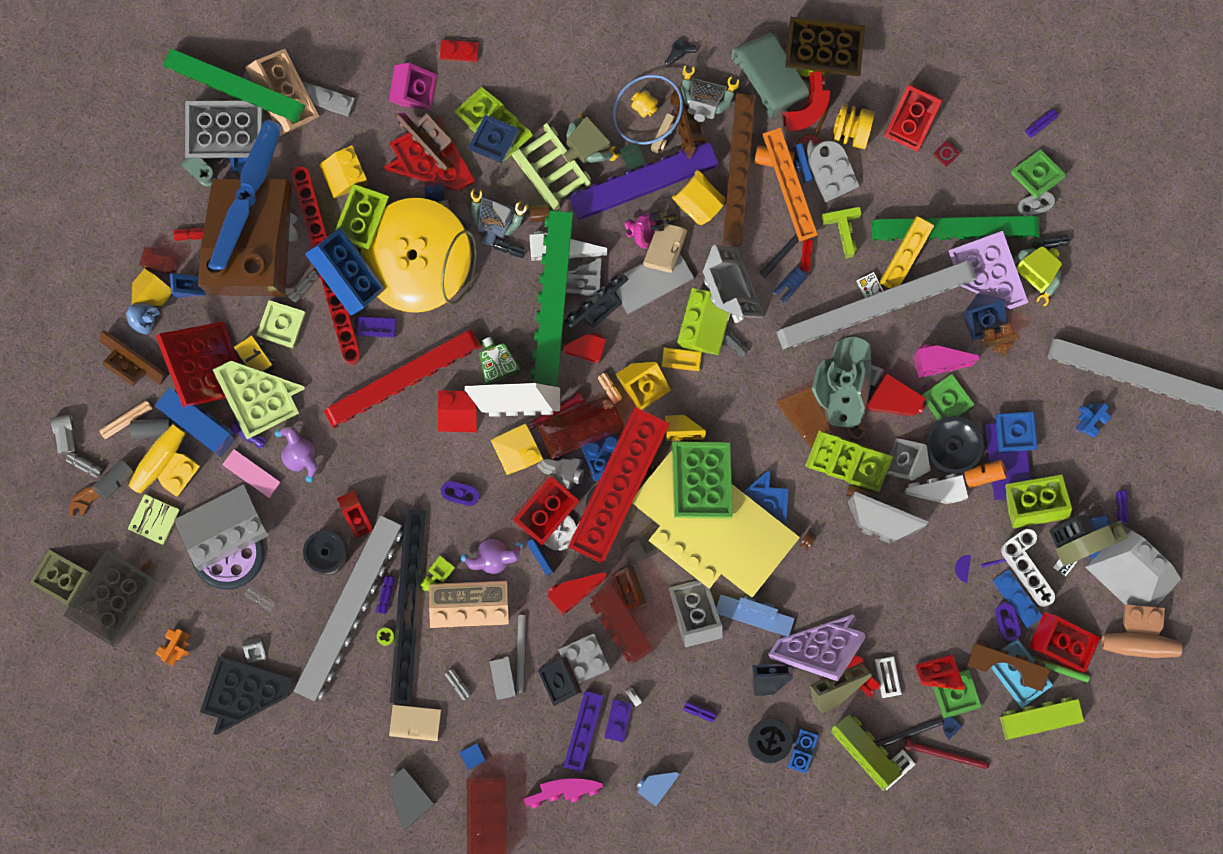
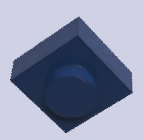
M444 182L425 183V199L435 202L445 200Z

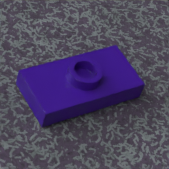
M358 316L357 336L396 338L397 319Z

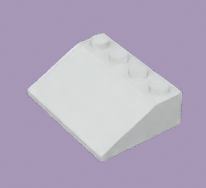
M537 383L465 386V391L481 412L489 413L491 417H499L500 413H506V416H518V412H524V415H535V412H541L542 415H553V411H560V388Z

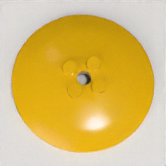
M407 198L385 207L369 250L361 249L360 255L386 289L377 296L381 301L395 309L406 312H426L447 303L443 297L441 287L443 263L452 240L459 232L465 230L462 222L450 209L438 202L424 198ZM463 233L457 238L446 263L444 288L449 301L463 286L470 269L471 246L467 233ZM412 249L417 252L415 260L409 258V252Z

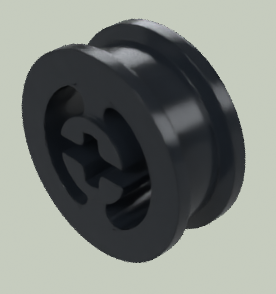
M775 719L759 722L753 727L748 738V745L752 755L764 763H776L784 759L791 751L793 743L789 728L781 721ZM773 727L782 733L784 741L781 742L779 736L775 733L773 736L775 744H772L769 749L771 751L779 747L781 751L777 755L769 756L759 750L757 741H760L762 747L766 749L768 742L765 740L770 738L772 733L768 732L765 735H761L760 731L763 728Z

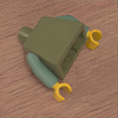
M580 113L578 118L573 120L568 127L566 136L567 145L570 149L563 154L565 159L569 163L577 157L583 163L605 160L615 161L620 156V154L613 152L616 147L613 146L608 150L610 148V141L587 116L583 119V113Z

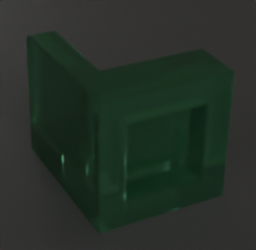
M638 143L620 149V157L622 161L624 160L628 170L639 166L642 168L646 164Z

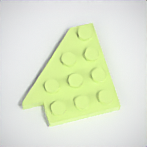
M233 361L213 369L246 439L299 414L291 396L304 390V386Z

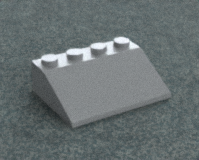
M186 101L185 158H248L264 123V109L245 101Z
M244 484L174 520L192 562L199 571L269 536Z

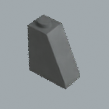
M397 768L390 774L392 778L389 780L401 828L406 830L434 806L435 803L405 768L402 770Z

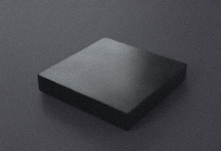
M566 656L538 670L553 706L582 692Z

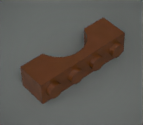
M981 641L978 644H973L966 666L987 672L995 664L1008 663L1014 666L1020 673L1022 685L1043 692L1050 669L1046 668L1047 664L1036 660L1034 664L1027 662L1028 658L1019 654H1016V657L1008 655L1009 651L998 648L997 651L990 649V644Z

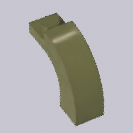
M1118 521L1057 548L1056 551L1065 567L1128 539L1121 522Z

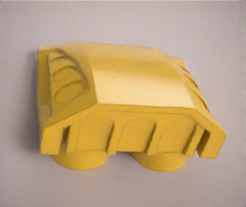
M696 170L694 172L695 175L672 198L698 225H703L719 212L724 206L726 198L713 187L700 171Z

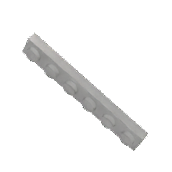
M246 70L243 79L252 82ZM302 81L314 106L349 117L355 98Z

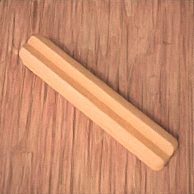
M145 400L99 430L101 435L107 439L129 425L131 420H137L151 411L152 406Z

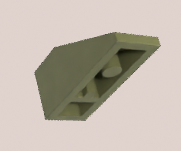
M860 663L846 669L838 681L825 678L810 685L812 702L821 713L831 710L843 703L871 677V673Z

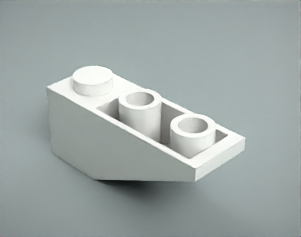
M957 474L945 476L946 479L940 481L938 478L929 479L927 484L922 485L919 482L911 483L908 485L909 488L904 490L907 495L944 504L959 502L968 498L963 475L957 476Z

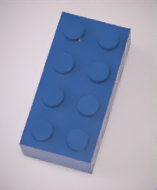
M341 228L327 235L305 253L350 315L365 308L386 290Z
M168 388L155 404L163 414L219 457H222L235 440L232 437L233 432L222 423L219 426L216 418L207 411L203 414V409L198 404L183 407L176 389L173 391L171 388Z

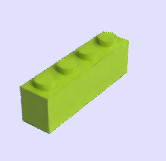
M1072 697L1060 699L1061 703L1055 705L1053 701L1042 703V707L1037 709L1033 705L1024 707V712L1016 713V710L1004 712L1005 716L1000 717L1005 740L1083 723L1084 719L1079 699L1073 700Z

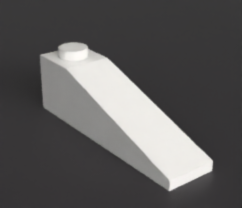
M537 231L530 235L531 261L541 260L542 253H546V246H543L545 234L543 231ZM573 239L570 241L569 258L607 256V248Z

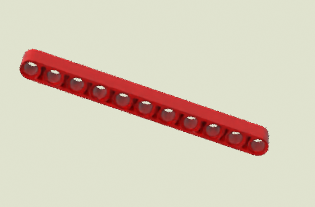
M300 166L293 170L292 179L310 243L314 247L327 234L310 174L305 167ZM299 174L306 175L304 180H297ZM305 191L311 192L308 198H302V194ZM315 209L316 213L313 216H308L307 211ZM314 227H321L319 233H312ZM320 275L342 356L347 364L355 365L360 361L361 354L350 315L342 303L332 305V300L337 298V296L330 287H327V283ZM339 316H346L344 323H337ZM349 333L351 334V339L343 341L342 336ZM349 352H356L357 355L354 359H347Z

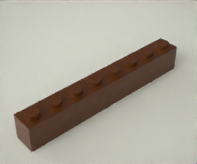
M736 94L722 245L738 247L742 245L755 95Z

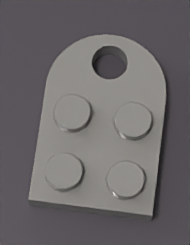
M822 141L811 149L808 163L824 202H828L860 187L846 152L841 145L833 141ZM823 146H827L829 152L826 156L822 157L820 149Z

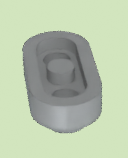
M1045 192L1037 199L1034 196L1027 197L1018 204V214L1020 216H1036L1049 211L1055 203L1054 196L1049 192ZM1045 199L1047 205H1042L1041 200ZM1028 206L1030 211H1024L1023 207Z

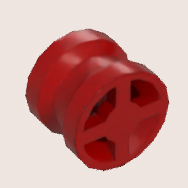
M871 676L859 689L871 698L873 692L879 690L881 685Z

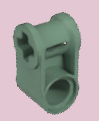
M186 158L180 164L203 186H211L212 179H216L213 170L202 158Z

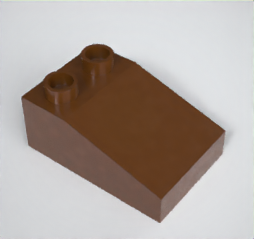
M212 179L200 248L198 286L210 295L286 296L292 184L286 179L264 180L255 193L256 202L249 208V215L226 267L221 270H215L209 267V262L227 211L237 198L236 192L241 188V179Z

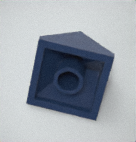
M978 293L963 313L972 341L1008 330L1003 297Z

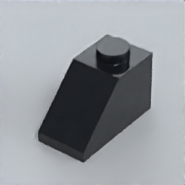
M785 663L752 665L754 696L774 695L793 679L791 665Z

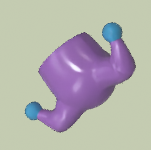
M294 427L277 429L275 436L282 437L284 435L288 441V444L281 453L283 463L292 471L298 472L307 468L308 475L305 479L307 482H312L318 468L313 443L306 438L300 437Z
M488 539L479 545L476 558L471 559L467 554L461 555V560L470 569H482L487 573L497 574L502 572L507 564L518 561L523 543L518 541L515 543L513 550H507L504 543L500 540Z

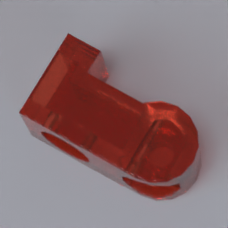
M144 247L140 261L142 268L165 274H172L177 271L178 263L173 256L156 255L152 248Z

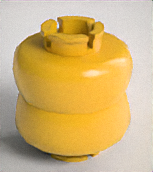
M644 90L642 93L638 91L631 98L633 100L631 107L638 111L643 118L647 115L651 117L658 110L656 107L658 100L651 96L647 90Z

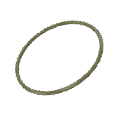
M463 230L455 236L444 259L441 287L443 297L449 304H456L461 301L468 291L474 275L477 248L475 238L468 230ZM463 233H468L472 238L474 247L473 267L463 294L456 301L451 302L448 300L444 288L446 263L457 238Z

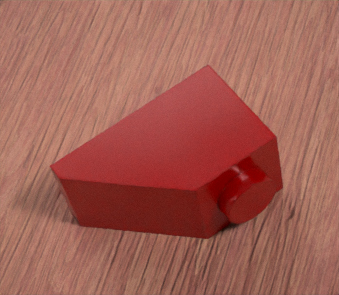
M598 333L586 334L565 345L563 353L599 364L606 339Z
M354 490L337 498L356 539L373 531Z

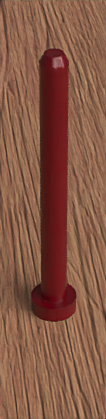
M579 391L574 393L575 396L560 404V411H553V415H541L527 423L526 426L529 431L578 402L580 405L584 403Z
M906 738L904 751L909 752L911 749L983 769L989 768L987 761L912 742L911 738Z

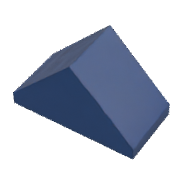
M170 274L171 293L175 298L204 296L205 290L198 286L199 276Z

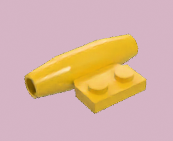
M173 423L154 442L138 464L129 483V487L135 492L141 494L158 478L165 489L178 497L200 467L199 463L186 454L176 453L186 434V431L181 426Z

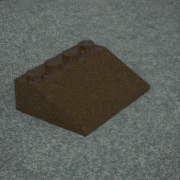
M790 16L785 68L860 76L865 25Z

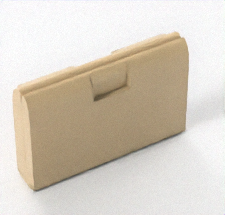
M664 224V231H655L643 262L644 266L672 273L687 230Z
M393 705L389 736L438 741L441 709Z

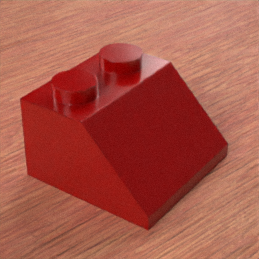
M438 390V432L477 433V405L466 391Z

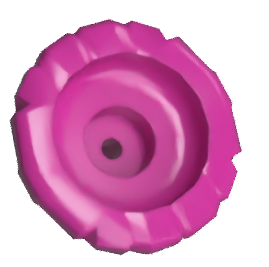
M651 213L641 215L636 222L632 219H628L625 222L626 229H629L626 232L627 237L634 236L637 245L645 249L650 246L655 233L650 228V226L656 225V220H649Z

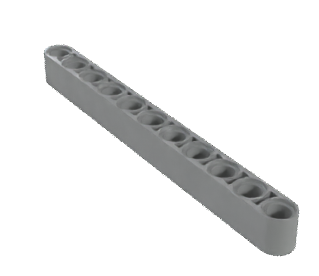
M971 260L965 261L777 331L776 334L784 351L790 346L802 345L978 279Z
M1060 339L1052 340L1047 357L1050 360L1053 358L1062 364H1072L1081 370L1094 371V374L1104 377L1107 375L1113 377V380L1123 383L1126 381L1131 383L1132 386L1145 387L1151 392L1167 394V397L1177 400L1180 398L1186 400V403L1196 406L1199 404L1215 412L1216 410L1221 411L1223 414L1222 390Z

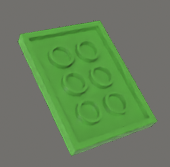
M672 442L674 518L732 519L730 443Z

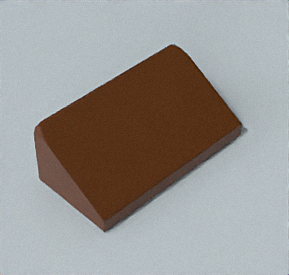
M628 567L612 574L625 611L647 603L634 567Z

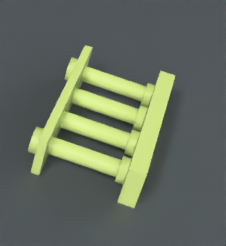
M546 123L544 125V131L546 132L544 135L525 148H518L512 156L546 203L549 204L551 210L557 211L560 209V199L582 184L589 189L591 178L586 171L582 172L574 160L571 163L568 162L546 178L543 177L541 179L537 173L540 168L567 151L557 138L559 136L553 126L549 127ZM551 139L557 148L536 163L532 162L530 164L526 159L527 155ZM573 169L579 178L559 192L552 194L548 189L549 185Z

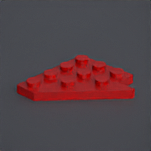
M440 117L435 118L436 121L446 130ZM410 132L389 143L397 160L385 165L386 171L427 183L444 182L445 188L460 191L475 183L454 142L442 153L454 165L453 170L447 171L440 169L436 165V160L424 152V147L412 139Z

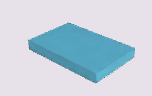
M1019 639L1012 641L1003 648L1009 651L1008 655L1016 657V654L1027 657V662L1035 663V660ZM998 663L991 667L1021 708L1053 686L1047 678L1043 692L1022 685L1020 673L1014 666L1008 663Z

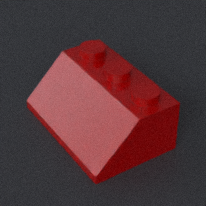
M547 475L510 520L543 545L579 503V500L552 476Z

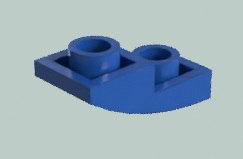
M802 728L799 729L788 768L807 773L819 734Z

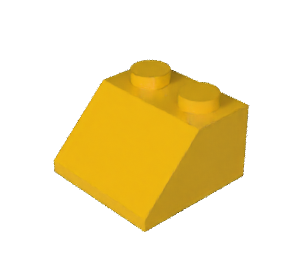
M353 146L335 152L320 164L333 199L349 193L353 184L361 187L368 185Z

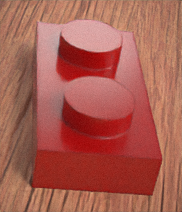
M441 40L440 60L477 62L479 43Z

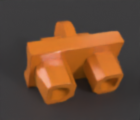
M168 629L165 638L171 641L167 647L159 646L156 654L161 657V661L174 666L177 660L180 661L183 655L190 656L191 653L186 651L189 646L187 641L190 635L179 629Z

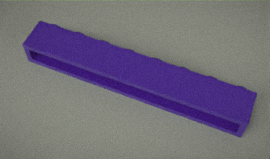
M702 142L695 145L691 159H687L686 153L681 150L673 157L665 156L655 164L647 163L642 166V169L637 171L632 169L625 172L624 176L618 178L613 176L603 184L595 183L585 191L577 190L573 192L572 196H569V201L577 221L691 178L695 175L694 172L696 170L704 173L717 168L718 161L710 142L706 144Z

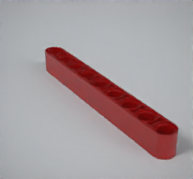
M473 329L468 330L329 406L323 412L332 428H336L341 422L345 423L355 418L354 415L364 413L371 409L372 405L384 402L392 394L395 396L404 391L405 387L415 385L422 381L423 377L438 372V369L443 366L446 368L455 363L456 359L466 357L476 348L480 349L482 345Z

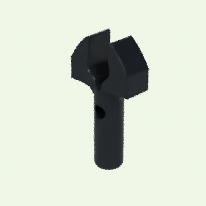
M654 212L649 220H658L655 226H650L653 231H664V224L677 222L678 216L674 214L663 217L662 212Z

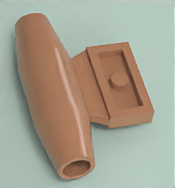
M1124 605L1123 625L1126 632L1102 635L1101 648L1103 650L1126 656L1169 658L1180 657L1182 654L1181 641L1159 635L1164 625L1165 608Z

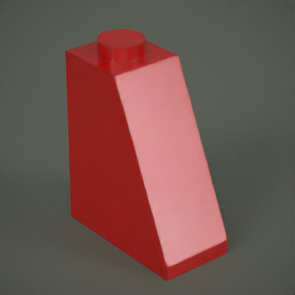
M886 374L868 402L866 409L914 417L916 413L920 415L926 405L923 402L926 398Z

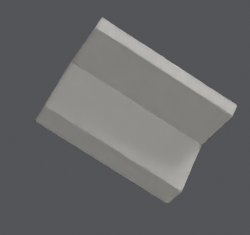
M509 657L490 661L497 700L516 696Z

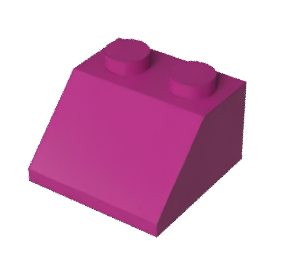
M411 63L395 65L389 102L403 107L432 110L437 74Z

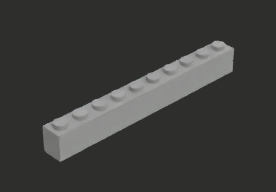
M380 515L294 692L315 702L318 699L322 700L326 692L324 686L327 681L331 682L335 674L332 670L335 664L339 665L344 655L341 652L344 646L348 647L352 639L350 633L353 628L357 629L361 621L358 617L361 611H366L370 602L367 600L370 593L374 594L378 584L375 582L378 576H383L387 567L384 564L387 558L391 559L395 552L393 548L395 542H399L402 538L403 531L400 524Z

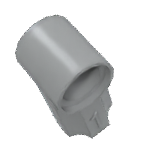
M71 414L51 418V427L56 437L58 454L76 451Z

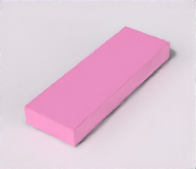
M234 449L222 464L268 498L272 496L281 483Z

